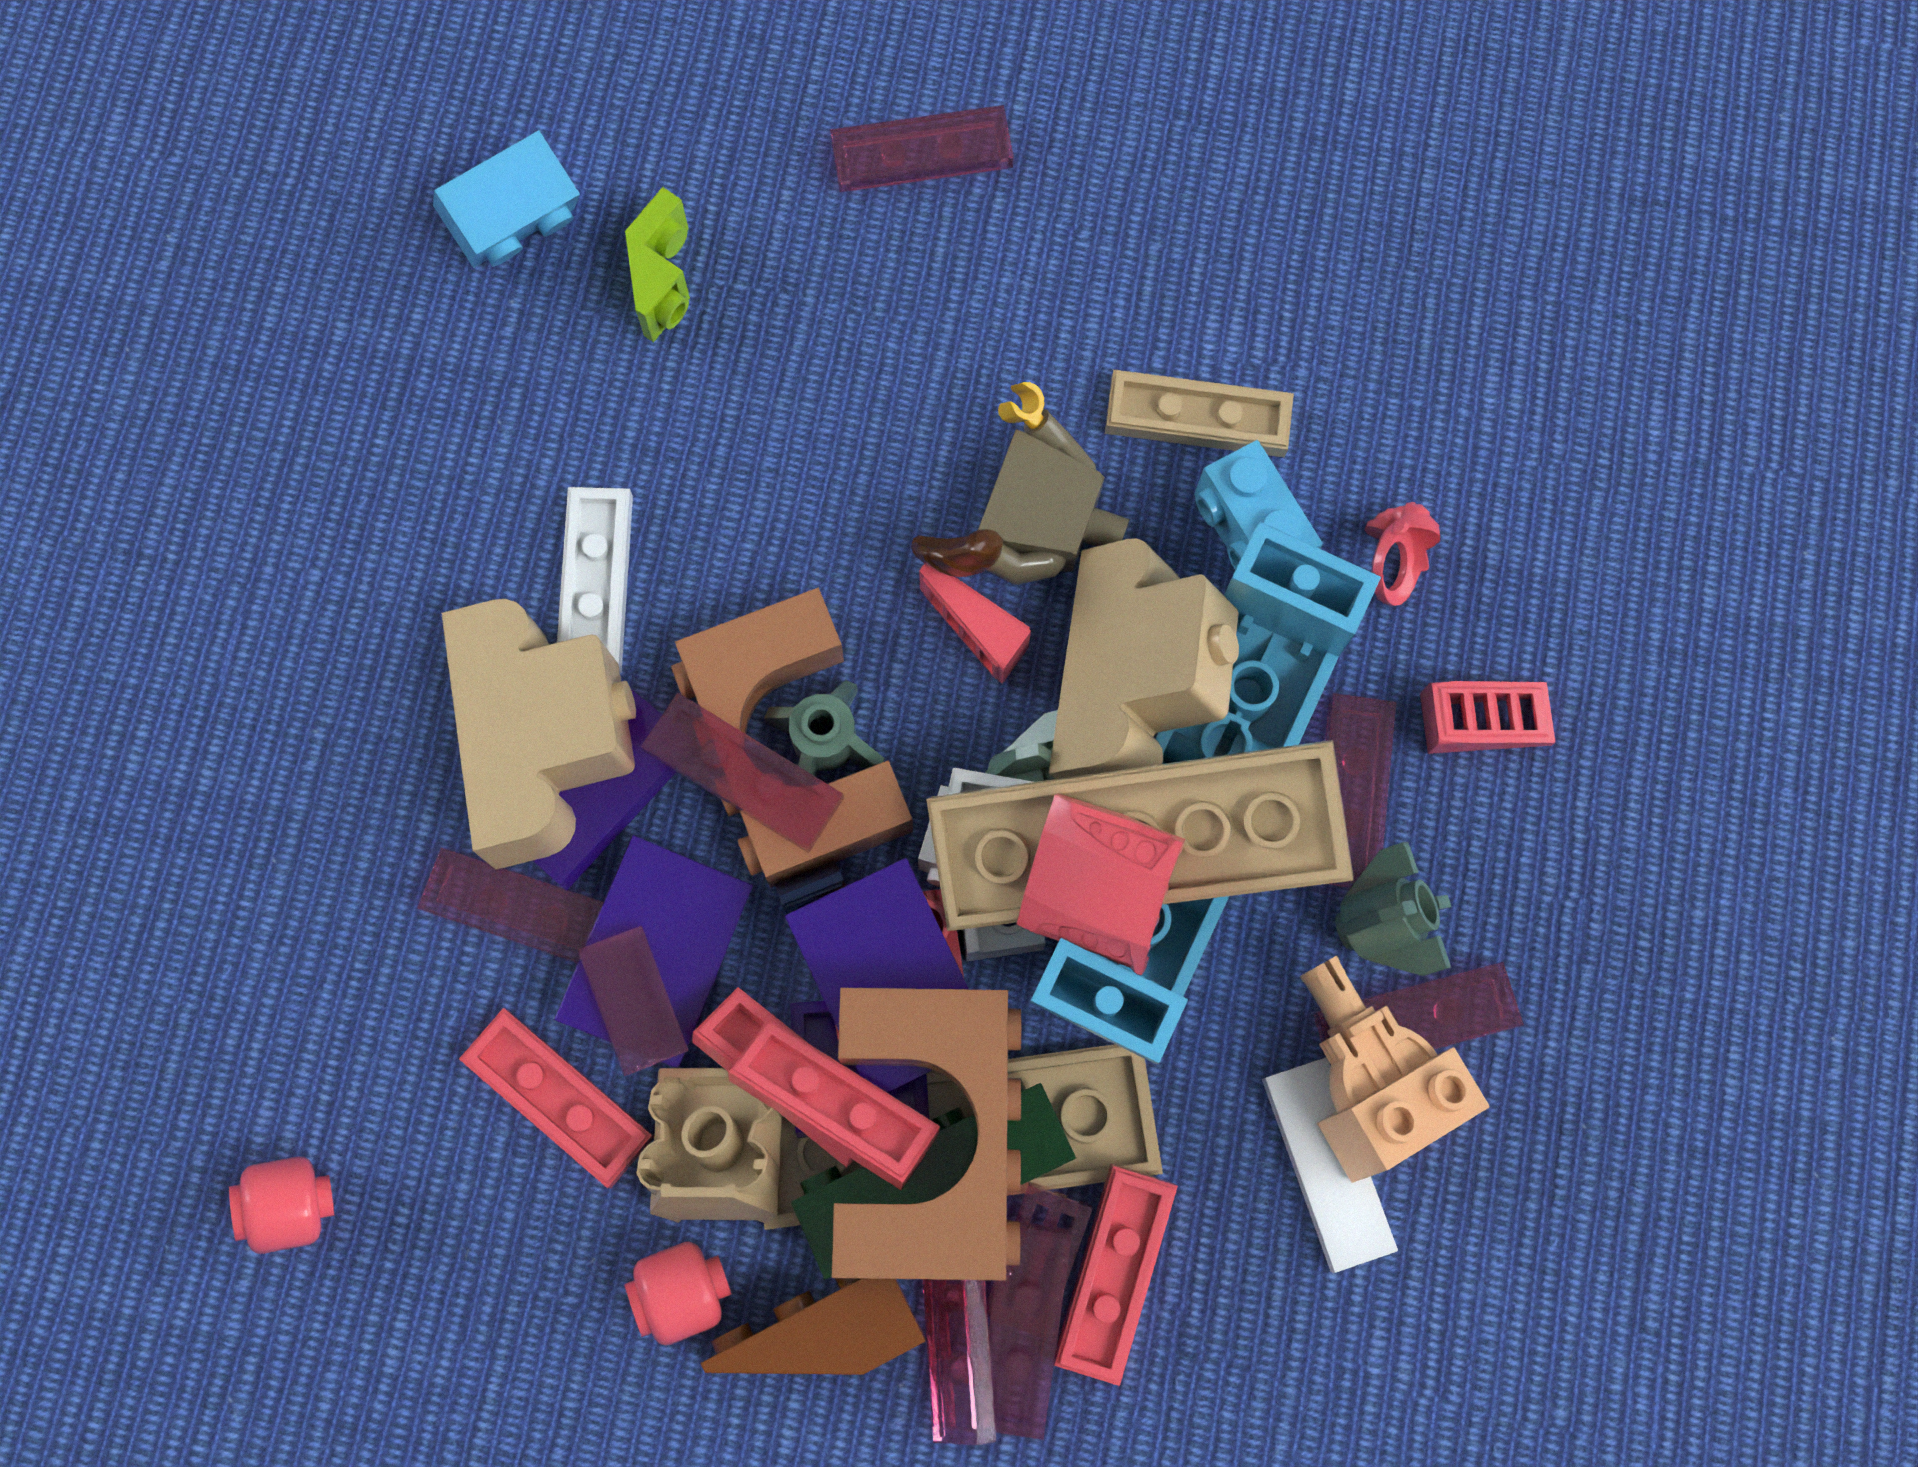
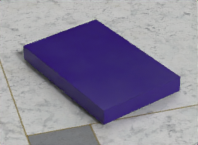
M632 689L636 707V718L628 720L635 761L634 770L624 776L561 791L559 795L572 807L576 818L575 832L571 841L560 852L549 857L533 860L535 864L566 891L699 749L689 736Z
M632 835L553 1020L673 1068H679L753 885Z
M907 858L785 915L838 1031L840 988L969 990ZM855 1065L861 1077L885 1092L896 1089L933 1071L915 1066Z

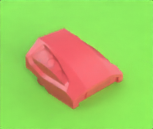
M1059 793L1055 794L1026 885L1017 925L1057 941L1063 938L1083 949L1129 967L1136 974L1143 975L1149 960L1147 955L1151 948L1150 943L1155 926L1160 918L1159 913L1162 903L1168 892V884L1178 856L1182 852L1185 838L1159 830L1124 814Z

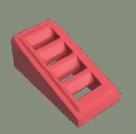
M924 564L919 570L920 590L923 592V595L990 674L1000 683H1003L1029 648L1030 627L956 577L942 574Z
M1547 682L1429 683L1420 693L1428 754L1552 746L1556 743ZM1531 699L1535 730H1524L1520 700ZM1497 701H1506L1510 730H1501ZM1476 702H1483L1487 730H1478L1474 706ZM1451 704L1461 705L1464 730H1454Z

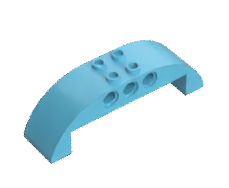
M1259 521L1224 594L1238 610L1236 636L1239 644V655L1236 662L1233 663L1228 714L1223 720L1158 732L1156 740L1163 749L1162 764L1299 745L1338 657L1354 637L1381 577ZM1229 896L1162 904L1159 913L1160 918L1155 926L1150 943L1151 948L1147 955L1149 960L1143 975L1136 974L1129 967L1060 938L1030 1003L1148 1061L1159 1064L1188 1001L1183 996Z

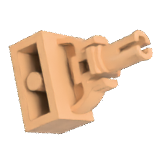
M1338 956L1329 959L1300 976L1331 1028L1327 1031L1330 1037L1319 1043L1331 1064L1329 1090L1337 1111L1317 1124L1351 1183L1391 1169L1490 1107L1454 1047L1437 1054L1433 1047L1419 1034L1399 1026L1387 1005L1377 1011L1372 1006L1366 1008L1346 975Z

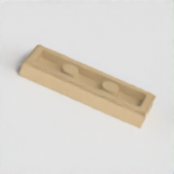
M1113 369L1105 434L1237 451L1258 439L1267 455L1285 457L1289 445L1294 393Z

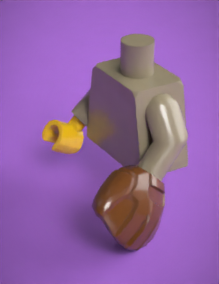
M1031 382L1011 385V390L1021 398L1022 410L1011 401L999 405L998 413L1001 419L1007 423L1024 422V432L1015 430L978 530L973 531L968 536L950 539L922 535L913 538L911 545L913 554L924 564L942 574L954 577H968L986 570L1011 584L1019 585L1055 577L1060 571L1072 572L1083 543L1097 547L1124 539L1130 519L1096 508L1105 477L1096 470L1094 461L1073 436L1048 410L1043 409V393L1037 385Z

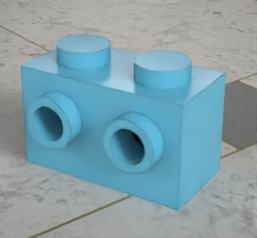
M538 130L435 189L433 207L473 268L487 260L492 267H495L518 254L523 249L519 241L540 230L543 237H546L569 224L574 219L570 211L575 209L580 193Z
M1258 439L1204 467L1194 493L1196 505L1206 523L1216 529L1227 547L1228 557L1235 570L1259 521L1319 549L1322 547L1321 539Z

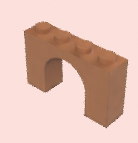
M819 587L675 641L682 661L671 665V669L684 701L696 697L704 719L693 722V726L706 759L717 754L720 758L726 777L716 780L715 784L728 817L741 813L749 835L737 841L751 876L763 871L770 888H772L776 883L834 860L838 862L913 832V819L889 760L826 785L814 788H793L767 778L751 763L747 756L745 739L749 720L755 708L769 693L787 683L844 662L842 644Z
M840 988L838 1059L842 1065L915 1066L942 1074L951 1080L969 1101L976 1119L978 1137L973 1161L965 1175L953 1188L933 1200L917 1204L834 1203L832 1278L1006 1280V1265H1020V1222L1007 1221V1192L1020 1193L1021 1154L1020 1149H1007V1121H1020L1021 1078H1008V1050H1021V1009L1008 1008V990Z

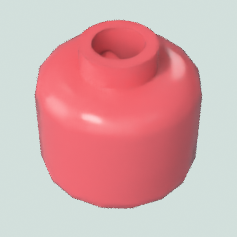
M298 1156L250 1165L242 1172L240 1184L229 1186L230 1209L235 1241L247 1240L250 1249L257 1254L315 1243L321 1233V1218L335 1216L330 1176L315 1177L313 1164L305 1157Z
M683 1242L640 1259L634 1266V1280L624 1284L641 1337L652 1334L659 1344L665 1346L672 1345L717 1326L722 1315L719 1299L731 1295L719 1256L717 1255L705 1260L701 1249L692 1242Z

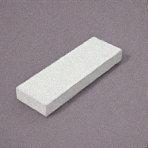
M568 487L557 643L585 635H596L618 662L620 673H622L633 495L630 489Z
M1326 1057L1263 1078L1262 1082L1331 1272L1336 1273L1397 1252L1398 1249L1371 1176L1351 1183L1317 1124L1337 1111L1330 1095V1064Z

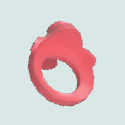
M1415 502L1406 503L1405 506L1388 508L1378 513L1374 519L1367 522L1364 529L1368 535L1380 539L1372 560L1371 572L1381 577L1374 592L1377 599L1389 606L1402 605L1410 597L1420 573L1429 569L1428 553L1426 550L1440 542L1439 524L1430 516V512L1423 505L1416 504ZM1396 543L1400 550V569L1394 584L1387 589L1383 578L1384 561L1390 547Z

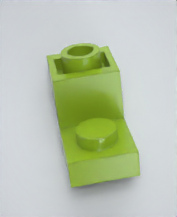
M664 187L658 191L625 231L635 310L644 337L653 343L665 328L672 329L682 320L688 309L690 299L683 270L665 259V257L670 259L679 252L685 243L689 228L682 200Z

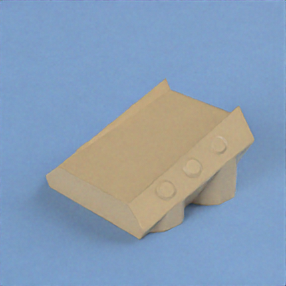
M660 1068L658 1071V1081L651 1090L648 1110L655 1120L654 1141L648 1144L640 1153L636 1171L640 1182L651 1192L650 1214L677 1223L681 1220H757L766 1224L778 1215L782 1115L730 1082L728 1071L724 1068Z

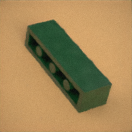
M1022 1079L1020 1121H1007V1149H1020V1185L1077 1159L1042 1084L1039 1083L1026 1089ZM958 1107L931 1120L940 1126L939 1135L902 1191L865 1167L842 1177L836 1165L800 1182L804 1195L791 1201V1204L824 1280L832 1277L834 1203L917 1204L943 1195L962 1179L973 1161L978 1137L974 1114L965 1118L961 1108Z

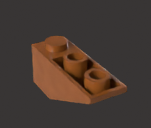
M835 1278L840 1288L839 1290L816 1302L810 1290L777 1306L773 1311L778 1322L756 1334H753L747 1322L711 1341L716 1355L700 1364L705 1373L864 1375L926 1342V1337L897 1279Z

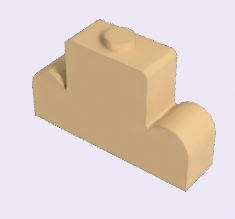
M1137 538L1125 539L1081 551L1049 774L1052 777L1060 779L1162 764L1163 749L1154 738L1156 733L1217 722L1226 717L1229 710L1233 663L1236 662L1239 655V644L1236 636L1238 610L1204 575L1199 574L1180 579L1178 574L1146 542Z
M495 599L442 613L473 852L496 870L556 854L571 841L576 825V818L572 807L559 793L564 790L630 774L635 768L628 720L636 718V707L631 688L627 681H621L618 662L596 635H585L549 645L546 635L517 602L508 599Z

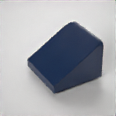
M834 860L776 883L775 887L787 915L845 887V883Z

